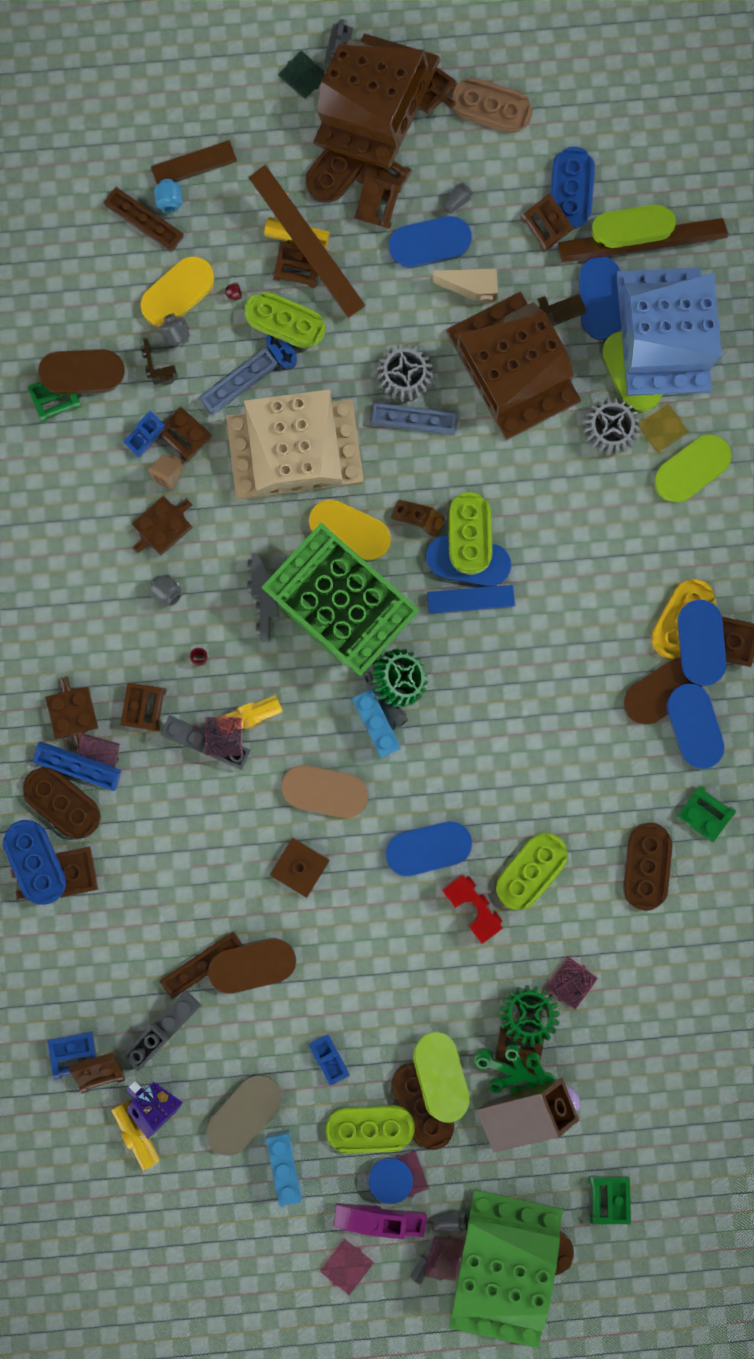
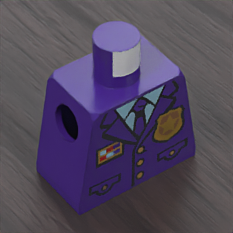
M135 1081L126 1090L134 1099L127 1111L147 1139L160 1129L183 1104L156 1082H152L144 1090Z

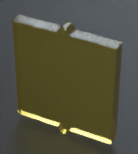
M669 404L638 424L646 436V441L651 443L657 453L689 433L681 422V417L676 415Z

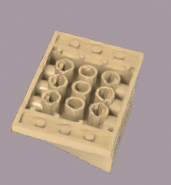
M330 389L245 400V413L226 415L237 500L364 484L353 399L332 402Z

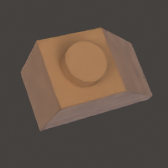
M163 454L149 468L148 472L154 482L173 491L185 468L181 463L182 460L174 455L168 457Z

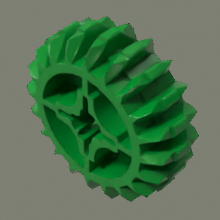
M399 648L392 651L389 650L378 657V662L373 665L376 670L371 673L376 679L372 680L371 683L377 685L374 691H380L379 698H386L385 704L392 703L393 707H406L415 704L417 700L422 698V693L426 691L424 686L428 683L424 677L428 673L423 672L425 665L419 664L420 657L414 658V652L408 653L407 649L399 650ZM394 662H398L405 667L402 668L401 666H399V664L396 665ZM395 688H398V689H400L401 691H404L406 694H402V693L397 692V691L395 690Z
M526 985L524 992L520 987H517V995L510 991L509 997L511 999L504 998L503 1000L507 1006L500 1007V1011L506 1014H501L499 1019L507 1021L501 1025L502 1029L509 1027L506 1035L510 1036L513 1033L515 1035L513 1042H517L518 1038H521L522 1046H525L527 1040H529L530 1047L535 1045V1039L539 1045L543 1044V1038L549 1041L551 1038L549 1033L555 1034L557 1031L553 1026H558L560 1021L554 1019L560 1016V1012L553 1011L557 1008L558 1004H550L553 996L544 997L546 994L545 989L542 990L541 994L537 993L538 986H534L533 991H530L529 985ZM532 999L539 1003H537L534 1006H530L525 1001L522 1002L521 1000ZM514 1005L518 1007L521 1018L516 1023H514L512 1018V1008ZM542 1009H545L547 1014L545 1028L542 1026V1021L539 1018V1013ZM536 1010L532 1018L533 1020L531 1018L524 1020L527 1014L526 1011L533 1013ZM531 1026L534 1030L537 1029L538 1032L528 1033L520 1028Z

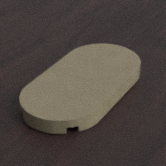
M266 1075L248 1077L214 1114L207 1126V1140L217 1153L227 1156L240 1153L275 1115L281 1104V1091L276 1081Z

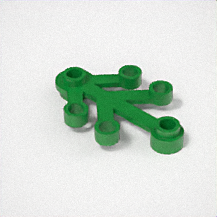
M515 1045L507 1046L505 1052L506 1058L512 1061L514 1066L493 1059L492 1052L487 1048H480L475 1053L474 1062L478 1068L487 1069L490 1067L509 1074L506 1077L492 1078L490 1080L489 1089L492 1093H500L503 1087L523 1081L530 1082V1084L521 1087L513 1086L510 1094L556 1080L552 1073L545 1072L540 1063V1056L536 1053L528 1054L526 1060L527 1066L534 1069L536 1075L528 1072L519 1055V1048Z

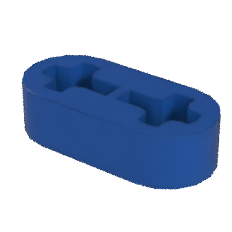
M268 335L266 338L267 347L279 365L285 370L293 369L297 364V355L291 345L280 340L281 348L279 349L276 344L271 345L273 343L272 339L275 337ZM285 352L288 357H291V363L283 362L284 357L282 353Z

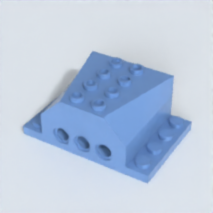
M701 268L617 271L627 396L710 393L712 391L710 369L722 357L714 273L701 276Z

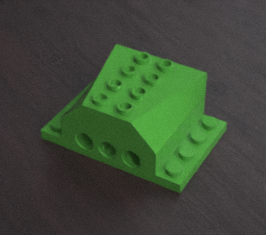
M322 523L313 530L261 587L279 604L282 612L344 667L348 665L360 677L420 612L412 602Z
M474 1189L449 1328L539 1348L541 1334L544 1331L548 1317L556 1273L563 1208Z

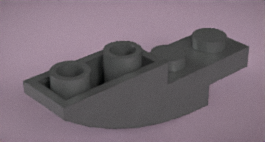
M252 553V559H248V572L252 573L251 580H248L247 590L248 593H251L253 599H260V602H256V615H260V623H256V636H260L261 642H270V621H279L278 605L261 588L269 580L270 576L258 555Z
M171 715L168 716L160 734L241 770L251 751L243 746L236 750L233 747L237 748V744L225 747L222 744H225L227 739L209 732L207 733L206 730ZM213 735L224 740L218 741L208 736ZM207 738L222 743L221 746L224 747V750L226 751H224L223 753L222 750H220L216 745H214L215 742L213 741L210 743V746H213L211 750L207 743L210 742V740L207 741Z
M185 990L122 1056L139 1071L200 1008L201 1004Z

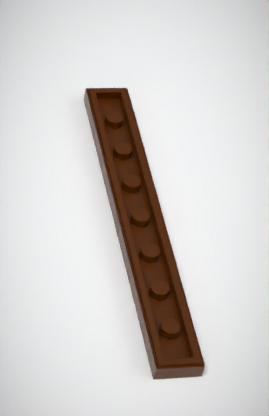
M266 164L248 177L250 182L347 318H351L366 307Z
M718 218L677 224L671 235L660 241L609 248L605 247L601 242L600 244L597 243L593 237L558 242L557 248L561 262L724 239L728 238V230L724 219Z

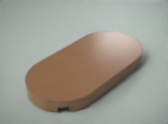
M465 79V81L456 84L451 94V98L456 101L453 110L460 118L502 132H520L527 127L532 117V106L523 93L481 79Z
M300 765L289 770L282 781V793L286 801L293 807L340 818H351L360 814L368 802V791L365 784L358 777L350 774Z

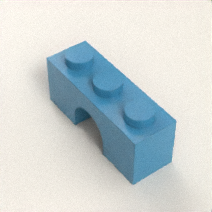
M370 689L352 698L380 758L382 759L400 750L401 747L373 690Z
M290 1129L267 1134L266 1142L279 1207L301 1203L303 1195L294 1162V1149Z

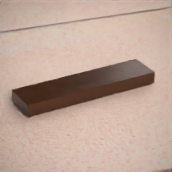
M230 140L152 165L151 169L156 184H159L163 179H171L173 182H178L235 163L237 159Z
M117 187L113 189L104 201V206L170 252L174 251L184 237L181 231Z
M233 931L160 980V983L172 1000L208 975L210 961L217 952L243 944L235 931Z

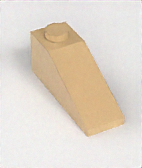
M497 269L433 271L432 282L481 303L487 304L497 300Z

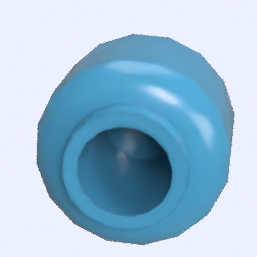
M163 179L155 186L156 206L164 213L178 211V208L183 203L181 186L171 179Z

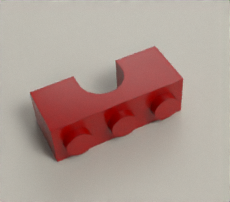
M461 874L441 891L454 908L465 902H470L476 907L477 916L467 926L479 942L483 944L503 929L501 926L503 920L496 911L492 913L487 906L490 903L483 893L478 895L474 890L477 885L469 875L465 877Z

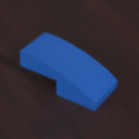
M151 410L136 424L137 428L123 441L139 458L166 427Z
M329 1034L308 1044L330 1086L350 1076Z

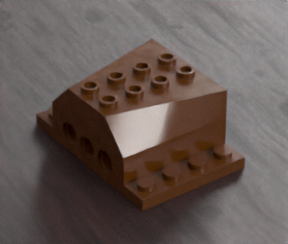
M364 33L361 41L350 39L339 44L321 81L317 113L322 124L314 138V145L324 149L328 148L330 151L390 170L440 63V57L425 52L424 49H415Z
M521 291L446 329L449 339L505 441L581 402L571 382L574 374L563 343L546 313L534 302L528 304Z

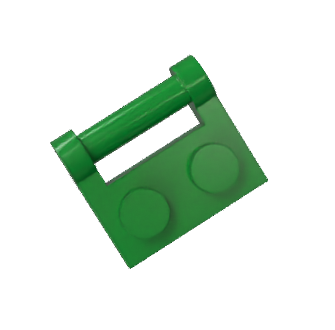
M40 381L27 386L42 423L48 421V418L72 408L78 409L82 407L77 394L52 393ZM67 395H70L72 399L46 410L42 406Z
M699 785L677 817L711 842H715L729 820L736 813V810L732 807L728 808L705 791L706 788ZM701 798L723 814L722 818L718 819L697 804V800Z
M589 1176L592 1215L589 1216L590 1224H631L630 1177ZM600 1185H606L607 1216L601 1215Z

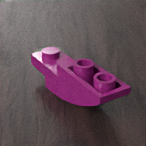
M336 1203L333 1227L354 1233L393 1239H404L405 1236L424 1237L427 1214L420 1211L381 1209L380 1206Z

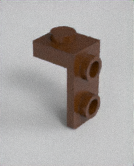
M401 499L397 501L391 519L394 521L420 527L429 535L437 537L439 530L442 528L445 518L433 507Z

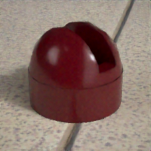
M238 282L231 283L226 287L225 294L228 299H242Z
M203 648L193 649L190 653L191 662L195 666H203L208 660L207 652Z

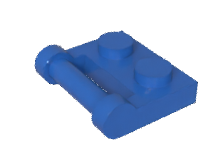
M93 1031L47 1040L54 1080L62 1079V1076L71 1075L70 1067H61L59 1061L88 1056L89 1059L97 1057Z

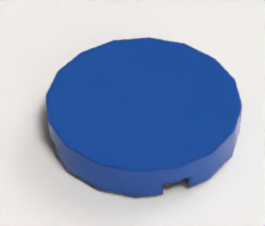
M396 1157L380 1159L373 1165L369 1173L368 1184L371 1193L377 1200L385 1204H396L408 1197L413 1186V1176L406 1162Z

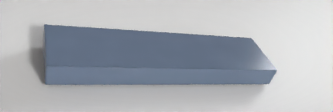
M266 347L200 396L199 400L213 416L280 365Z
M373 402L371 425L455 435L458 413Z

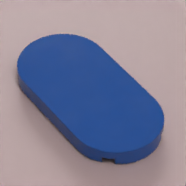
M567 147L554 159L550 194L574 229L582 227L591 215L595 163L593 158L583 148Z
M446 216L405 225L396 229L391 235L389 253L392 260L405 268H415L456 259L463 256L470 247L472 240L471 229L464 220L455 216Z
M607 257L589 259L582 266L579 274V294L586 308V314L581 315V325L590 337L601 341L607 340L610 335L619 332L621 329L616 275L620 268L613 260Z
M448 535L434 539L426 552V562L430 570L436 576L444 579L491 587L502 583L511 571L509 554L504 548L493 543L492 559L489 566L481 573L474 575L461 573L451 564Z
M694 600L682 608L677 620L681 667L684 676L690 682L705 687L718 682L726 670L723 622L719 609L713 603L706 600Z
M682 684L673 689L666 704L681 756L685 762L699 769L711 768L721 760L724 754V740L710 697L698 685Z
M20 820L13 823L5 833L3 848L23 895L26 899L38 905H47L57 901L65 890L66 878L47 832L35 821Z
M453 821L403 832L394 836L388 843L386 860L390 868L402 876H413L453 866L463 862L468 857L472 849V838L469 831L462 824Z

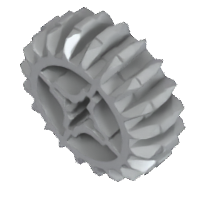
M399 343L397 350L391 346L390 354L388 352L383 353L384 359L378 360L381 366L376 367V372L380 373L377 375V380L381 381L379 384L380 388L386 387V395L393 392V399L400 395V401H404V396H408V400L411 401L413 394L419 398L420 391L423 393L427 392L426 386H431L432 381L430 379L433 378L434 373L431 372L433 364H428L430 357H424V350L418 353V346H414L412 350L409 343L406 344V348L402 349V345ZM406 358L414 360L419 365L410 364ZM399 359V366L392 368V371H388L389 366ZM403 365L404 369H406L408 372L407 380L406 376L402 373ZM422 373L421 379L411 386V379ZM390 379L401 381L404 387L396 385Z
M605 398L604 404L599 400L596 406L592 405L589 409L590 412H587L585 415L588 420L583 422V426L587 427L583 430V434H590L586 438V442L593 440L591 447L599 446V453L603 449H606V455H610L612 450L615 455H618L620 450L625 453L628 450L627 446L632 448L634 445L633 441H637L639 438L636 433H639L641 428L636 425L640 424L641 420L634 419L638 412L630 411L633 407L632 405L625 407V400H622L620 404L617 403V398H614L612 403H610L609 398ZM605 412H615V413H618V415H616V416H610V415H608L607 413H606V414H604V413H605ZM596 418L600 421L599 424L603 428L600 435L595 427ZM623 419L627 422L628 434L624 432L621 426ZM616 421H618L615 425V428L613 427L612 429H609L607 431L609 425H612ZM607 437H614L617 440L620 439V441H608L605 439Z

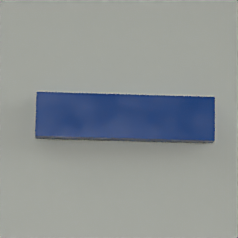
M513 585L427 592L429 614L515 607Z
M39 741L37 744L33 763L54 769L112 791L117 789L122 771L121 769Z

